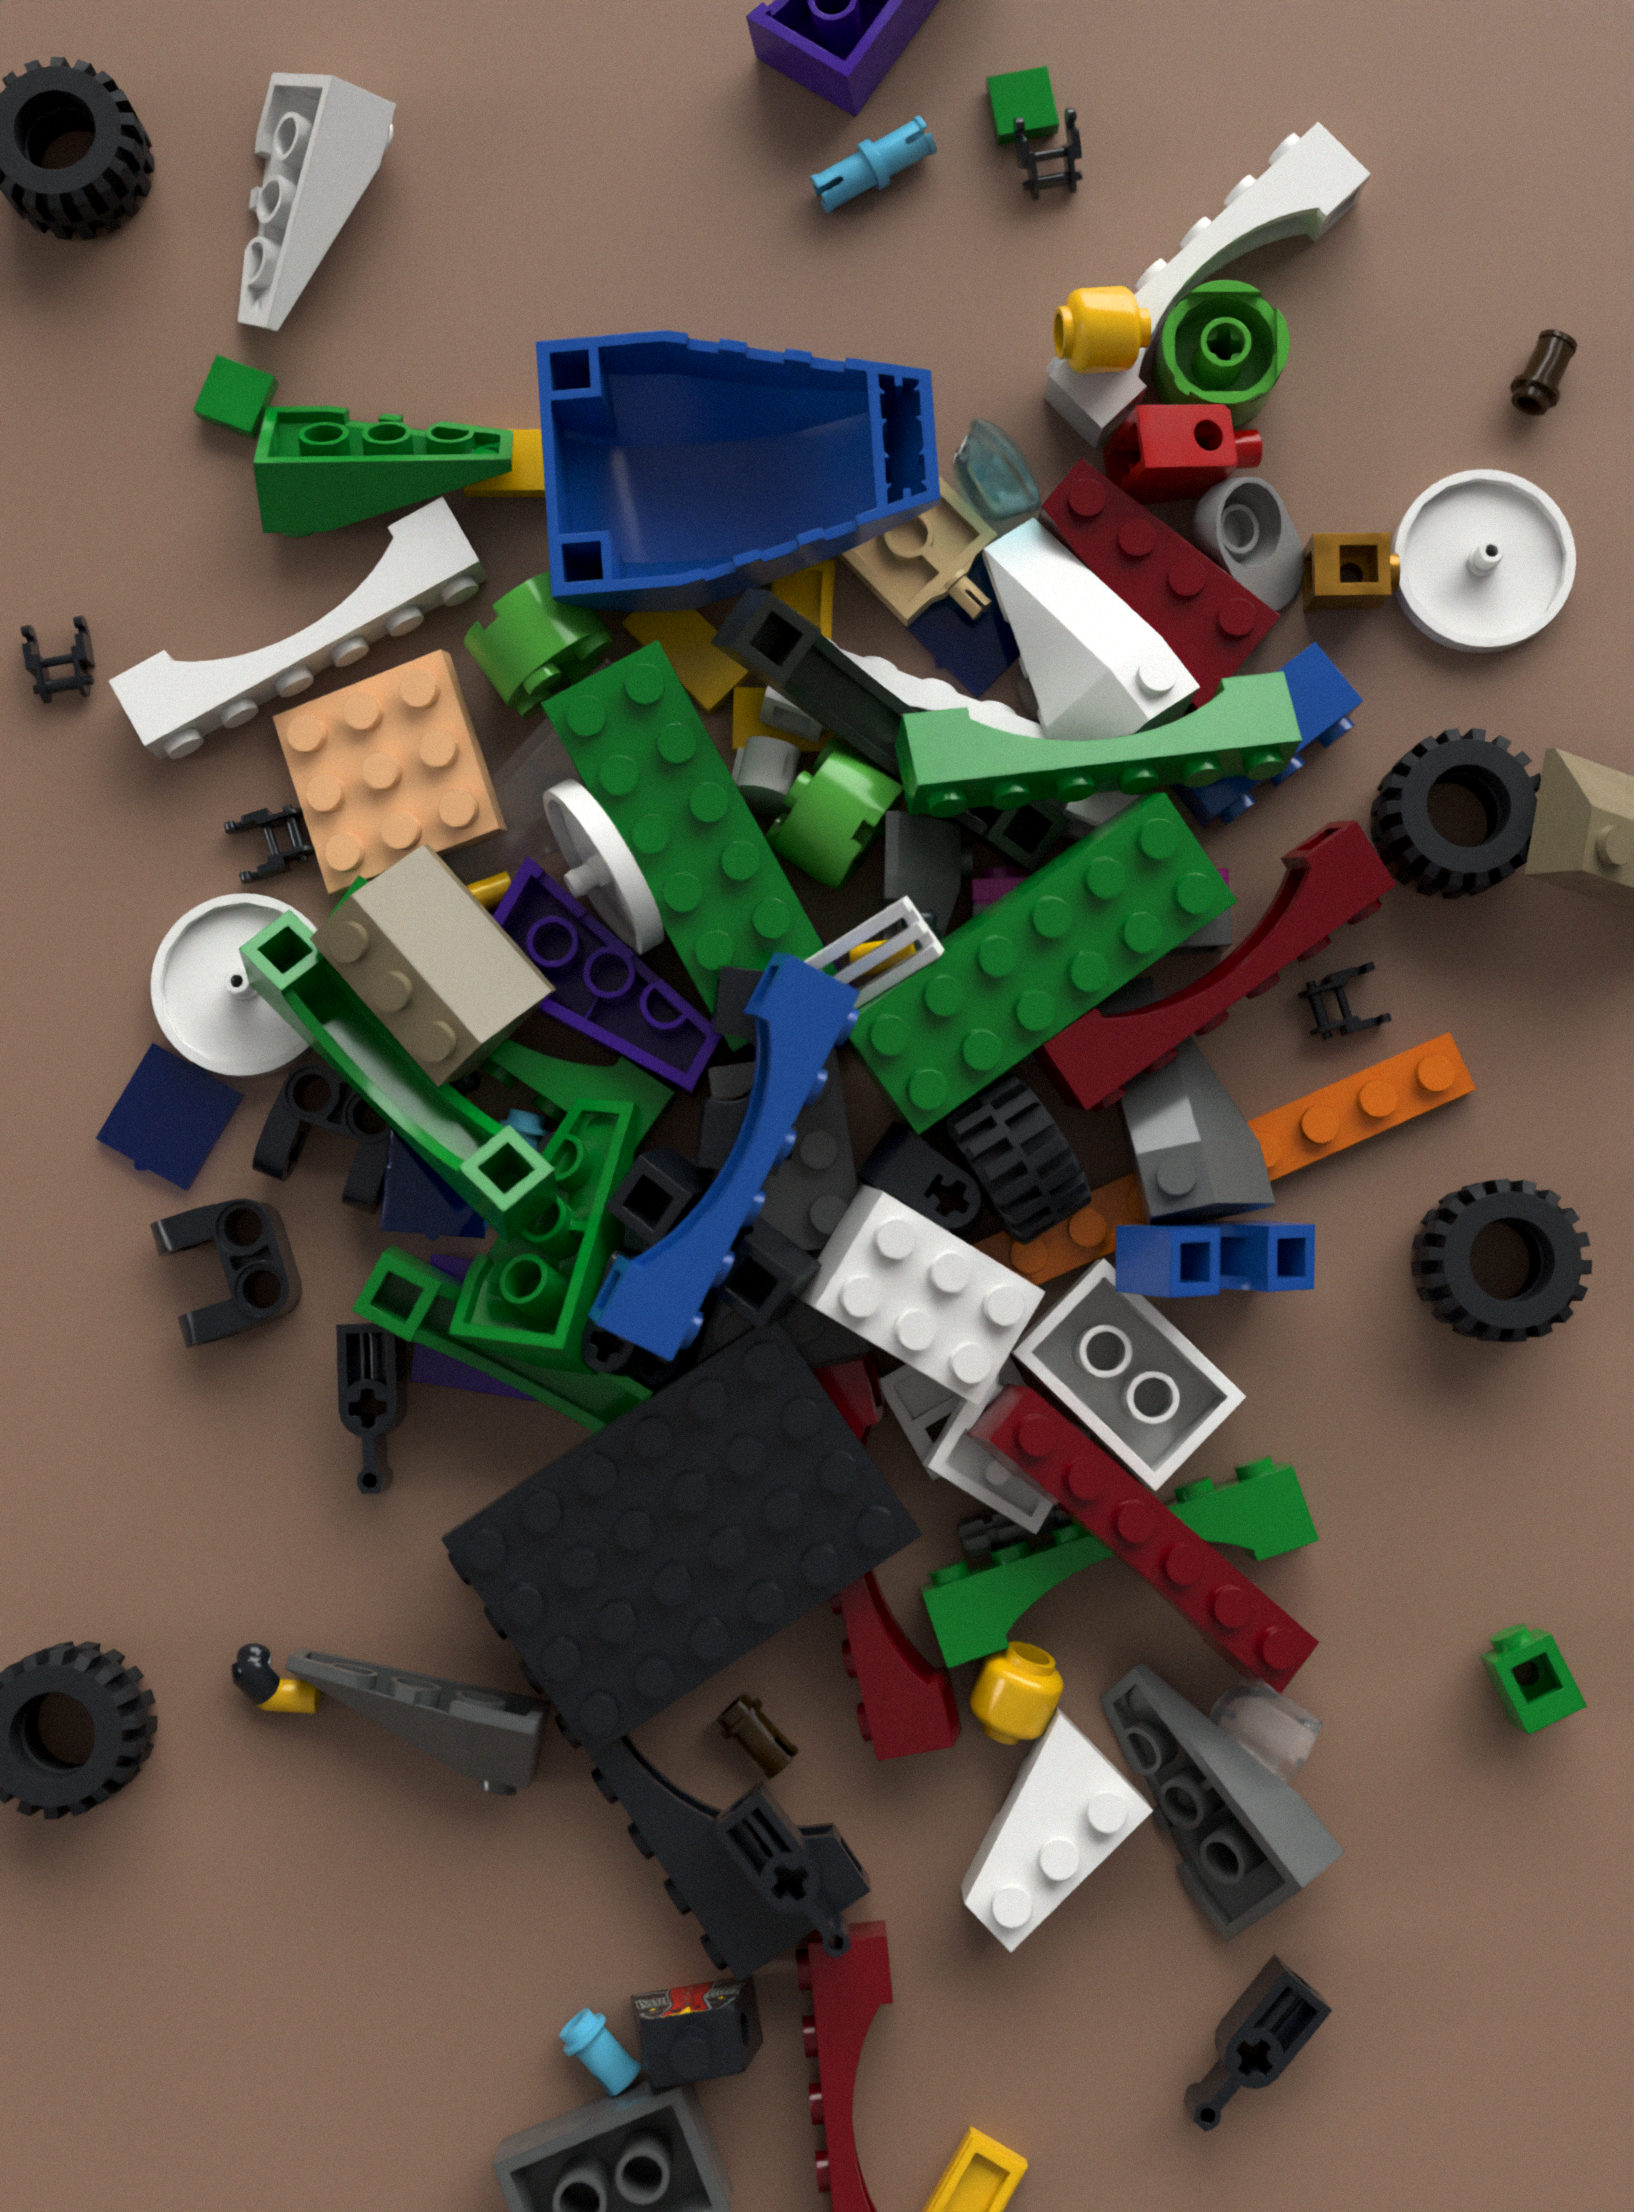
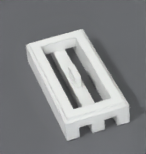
M906 895L804 960V962L824 972L822 970L823 967L903 917L909 926L908 928L831 976L847 984L917 939L923 946L921 949L855 989L860 992L853 1006L857 1009L939 958L944 948Z

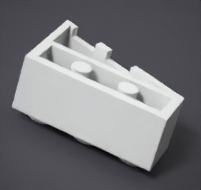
M1058 1707L1055 1709L1046 1732L1043 1736L1036 1739L1028 1757L1024 1758L1016 1774L1017 1778L1000 1812H997L960 1885L964 1904L1010 1952L1153 1812L1144 1796Z

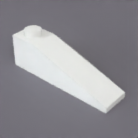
M272 72L256 134L255 155L264 158L265 165L262 187L257 186L250 193L249 210L256 212L259 225L257 237H254L249 242L244 253L238 312L239 323L272 331L279 330L379 169L382 156L389 149L393 138L392 119L396 108L395 103L333 75Z
M1035 518L1028 520L983 548L982 557L1003 618L1011 625L1020 651L1018 661L1024 678H1029L1039 706L1037 715L1043 732L1048 739L1068 741L1110 739L1149 731L1182 718L1198 692L1199 684L1165 640Z

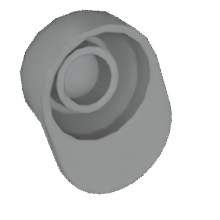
M1259 477L1228 478L1208 489L1198 501L1192 517V537L1196 549L1276 611L1283 608L1292 600L1299 589L1303 576L1304 552L1300 538L1282 499L1271 484Z

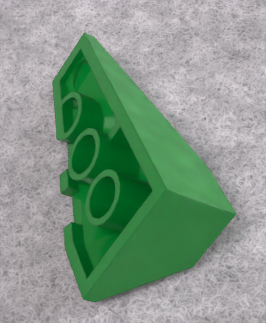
M335 406L266 407L253 461L263 533H282L292 538L307 537L315 532H328L511 472L514 449L513 431L445 421L432 424L426 430L412 429L404 424L403 416L383 413L378 418V423H368L350 420L349 408Z
M588 1098L576 1099L541 1154V1157L555 1170L557 1202L509 1243L499 1235L486 1256L478 1253L466 1273L449 1328V1335L461 1341L540 1368L598 1375L599 1371L590 1367L582 1356L581 1339L588 1314L600 1288L603 1271L608 1259L617 1249L623 1247L626 1224L605 1209V1206L633 1166L640 1109L635 1103Z

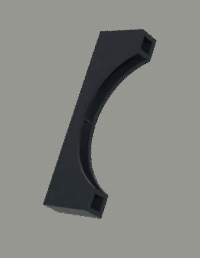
M449 1552L448 1558L453 1568L465 1584H467L468 1586L471 1585L470 1581L468 1580L462 1569L459 1567V1565ZM487 1606L483 1607L484 1613L493 1629L503 1640H506L508 1636ZM521 1660L519 1665L532 1688L541 1695L545 1690L525 1661ZM560 1713L556 1715V1723L569 1744L574 1749L581 1747L582 1744ZM628 1734L592 1757L597 1767L591 1771V1775L598 1789L610 1804L613 1805L618 1800L621 1802L633 1820L627 1826L633 1842L647 1860L656 1855L669 1875V1878L663 1881L668 1895L683 1915L690 1911L694 1913L706 1932L700 1936V1941L707 1955L720 1971L729 1967L738 1982H740L816 1929L803 1911L785 1914L774 1910L765 1902L712 1832L714 1818L723 1810L703 1802L680 1788L654 1766L639 1750ZM833 1822L815 1825H796L819 1858L820 1889L818 1894L833 1913L839 1914L871 1892L869 1875ZM784 1863L779 1865L777 1883L781 1885L783 1882L790 1880L796 1887L802 1885L803 1867L800 1865L797 1869L791 1871Z

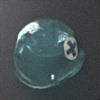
M978 417L970 421L969 433L954 452L952 463L956 484L969 506L983 518L995 522L1024 513H1034L1039 510L1041 499L1038 485L1018 445L1004 430L993 423Z

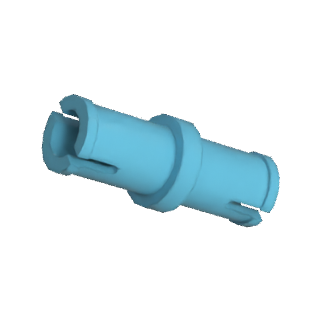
M919 115L914 117L909 123L873 143L869 139L856 145V153L819 174L810 176V182L816 196L821 195L823 198L820 200V203L824 210L829 214L834 211V208L873 186L878 191L890 185L889 177L924 157L937 153L936 144L931 132L925 135L923 131L927 128V125L922 117Z

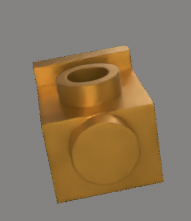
M1390 532L1313 533L1303 549V613H1316L1318 609H1381L1391 596V592L1398 590L1400 558L1397 553H1390ZM1350 570L1354 572L1358 578V583H1341L1340 571Z

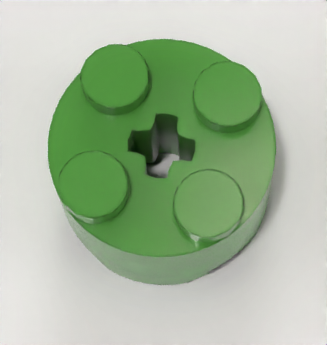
M1216 280L1201 284L1190 291L1188 296L1181 300L1168 315L1154 354L1153 380L1163 405L1224 404L1231 411L1233 427L1257 417L1269 400L1288 359L1290 346L1289 331L1285 318L1276 307L1274 310L1267 301L1260 297L1261 291L1250 284L1240 281ZM1211 352H1219L1221 359H1218L1217 355Z
M550 571L529 579L499 599L491 606L498 617L486 629L477 620L468 630L463 642L467 651L510 709H516L523 719L530 718L542 711L541 703L553 697L552 693L569 681L572 685H575L601 671L604 668V664L599 657L613 644L611 639L612 632L596 610L559 603L553 600Z
M832 737L824 746L812 767L817 771L815 776L803 771L787 792L783 804L791 808L792 811L789 815L783 812L776 819L766 834L765 839L771 850L823 885L830 886L840 892L870 854L868 849L878 834H883L886 811H897L905 797L903 785L896 778L835 737Z

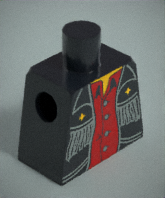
M753 1974L738 1982L736 1977L631 1995L641 2064L651 2088H661L740 2074L747 2070L763 2044L764 2039Z

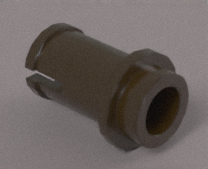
M1546 329L1541 331L1537 345L1523 374L1516 376L1510 385L1511 392L1513 393L1511 402L1518 410L1529 415L1540 416L1545 414L1549 408L1555 407L1560 399V391L1557 388L1571 357L1576 352L1577 343L1574 338L1559 330Z
M743 1693L731 1702L717 1718V1722L724 1728L721 1735L726 1740L732 1737L764 1771V1775L771 1779L793 1760L791 1757L797 1755L799 1749L796 1745L791 1744L760 1710L763 1704L759 1698L751 1700Z

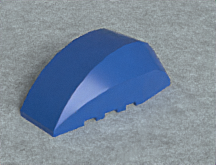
M670 330L536 341L551 594L555 602L594 610L626 612L694 610L744 593L747 588L755 589L844 553L941 504L931 370L846 357L845 362L812 357V352L785 348V353L748 347L747 342L720 338L718 343L689 338L688 333Z

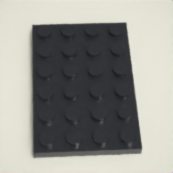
M776 1320L774 1324L761 1331L753 1325L444 1533L441 1540L592 1758L921 1537L922 1532L780 1321Z

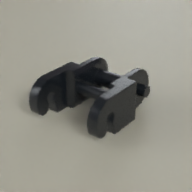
M1074 107L1066 108L1064 111L1067 143L1063 144L1062 148L1036 153L1029 151L1028 141L1023 134V130H1025L1023 117L1013 119L1018 168L1027 169L1028 181H1023L1024 191L1030 190L1033 201L1039 199L1040 190L1067 185L1071 194L1077 192V181L1082 180L1081 171H1075L1074 160L1082 158L1079 129L1075 127L1077 116ZM1063 157L1064 172L1038 176L1036 162Z
M82 615L73 617L74 626L78 628L79 634H74L76 645L71 647V654L43 658L40 656L38 640L31 625L21 626L22 636L27 640V643L22 644L25 667L28 672L36 677L37 685H33V691L35 695L40 694L44 704L51 703L53 693L79 689L83 697L90 696V685L94 684L93 675H88L87 668L95 667L89 627ZM73 663L75 676L50 680L48 667Z
M291 804L282 807V812L273 814L268 808L242 815L240 822L235 823L232 820L223 824L226 834L241 833L260 827L263 829L271 854V856H268V862L257 866L256 872H241L239 876L242 884L259 882L291 871L290 862L299 860L300 864L309 861L308 856L314 854L315 850L313 845H306L298 821V819L304 816L301 808L292 809ZM286 824L293 848L280 852L272 828Z
M1373 962L1331 973L1323 978L1325 985L1316 987L1315 980L1306 983L1307 990L1297 995L1299 999H1309L1317 1027L1310 1031L1311 1036L1322 1034L1323 1040L1333 1038L1331 1031L1335 1029H1340L1341 1035L1345 1036L1392 1021L1390 1013L1361 1021L1358 1016H1352L1343 987L1347 984V979L1376 970ZM1334 990L1343 1019L1330 1023L1321 994Z

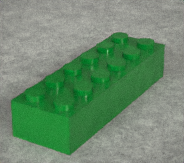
M658 640L541 703L546 717L587 791L609 817L634 857L655 900L664 931L711 1017L718 965L765 971L773 953L791 954L804 961L824 948ZM832 962L822 968L824 973L830 976L837 973ZM723 1034L724 1040L732 1052L749 1043L743 1037Z
M1166 793L1142 794L941 940L940 944L944 951L939 958L857 1008L859 1011L858 1018L845 1044L901 1123L919 1135L1227 910L1237 900Z

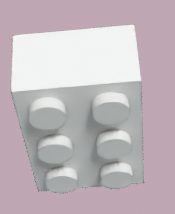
M862 1184L817 1259L822 1264L821 1268L799 1299L979 1406L1046 1292L887 1193Z
M1104 1258L1098 1259L1019 1338L1010 1354L1141 1483L1156 1492L1246 1396L1141 1294L1116 1292V1269Z

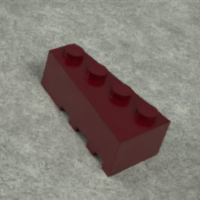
M1082 457L1041 505L1037 521L1165 640L1199 684L1198 692L1182 717L1193 713L1211 701L1221 678L1234 677L1268 636L1281 616Z

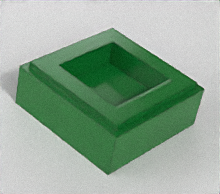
M1047 66L987 77L985 88L997 145L1015 142L1013 119L1017 117H1023L1025 130H1023V134L1027 140L1058 134L1059 120Z
M216 354L193 411L199 419L255 440L263 423L266 407H269L278 387V382L273 375Z

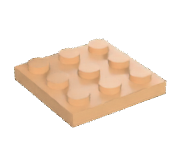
M442 649L272 716L328 894L337 896L345 894L358 875L370 882L421 845L429 844L442 857L507 832L451 655Z

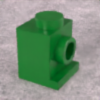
M1517 1624L1499 1631L1489 1639L1493 1649L1480 1655V1658L1507 1711L1505 1714L1512 1726L1530 1735L1587 1707L1552 1634L1539 1628L1528 1631L1525 1624ZM1529 1661L1532 1666L1531 1676L1524 1682H1517L1513 1675L1514 1667Z

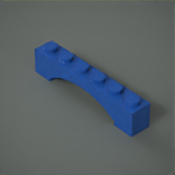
M773 953L743 1012L755 1019L756 1066L747 1112L731 1153L702 1200L670 1234L632 1260L618 1255L588 1314L598 1326L671 1362L679 1347L685 1350L691 1345L703 1320V1313L698 1311L704 1297L710 1286L716 1289L722 1284L732 1266L734 1252L729 1249L741 1225L746 1228L749 1227L762 1208L765 1200V1191L760 1188L771 1166L779 1167L785 1161L794 1145L797 1132L791 1127L803 1104L810 1106L819 1096L828 1071L822 1067L834 1043L838 1046L842 1045L855 1026L859 1011L853 1006L860 994L859 991L791 954Z

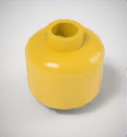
M1125 286L1077 289L1068 295L1065 305L1057 307L1054 312L1053 342L1056 356L1059 360L1066 359L1068 366L1076 374L1116 373L1129 370L1134 366L1140 348H1147L1150 344V313L1147 308H1139L1135 295Z
M1021 1641L1009 1642V1648L985 1657L969 1697V1704L973 1714L983 1723V1732L993 1740L1007 1745H1015L1020 1739L1032 1740L1043 1736L1064 1689V1682L1060 1672L1054 1668L1056 1665L1055 1659L1043 1649Z

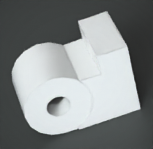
M765 736L749 737L745 748L738 747L732 778L751 812L778 818L783 812L788 815L789 807L783 804V800L796 780L801 751L798 747L786 741Z

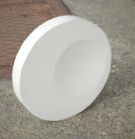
M1489 469L1456 473L1430 486L1414 501L1401 519L1390 548V553H1397L1400 558V582L1398 590L1394 594L1405 615L1413 625L1430 639L1448 648L1468 653L1504 651L1526 642L1539 633L1563 607L1572 588L1576 569V550L1572 532L1565 516L1556 503L1543 490L1526 479L1511 473Z
M571 778L546 790L543 793L544 809L558 846L571 869L563 878L575 898L586 895L611 933L630 948L636 956H640L664 941V928L652 893L630 850L601 806L580 783Z
M240 893L210 899L187 912L172 926L164 937L152 967V1005L157 1021L167 1039L183 1056L193 1063L230 1077L256 1078L285 1070L302 1060L313 1050L250 986L238 949L289 909L315 933L318 928L307 917L290 905L259 894Z

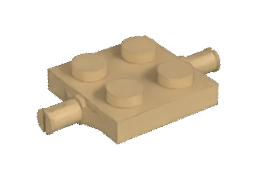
M940 476V505L878 537L837 555L906 627L917 619L932 603L944 599L948 595L974 621L980 618L981 613H985L993 603L968 578L972 566L982 557L983 548L996 541L998 534Z

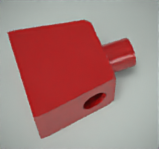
M1224 404L1136 405L1103 448L1106 475L1109 480L1141 505L1200 498L1213 485L1227 479L1236 469L1257 468L1262 458V440L1257 429L1233 431L1231 411Z

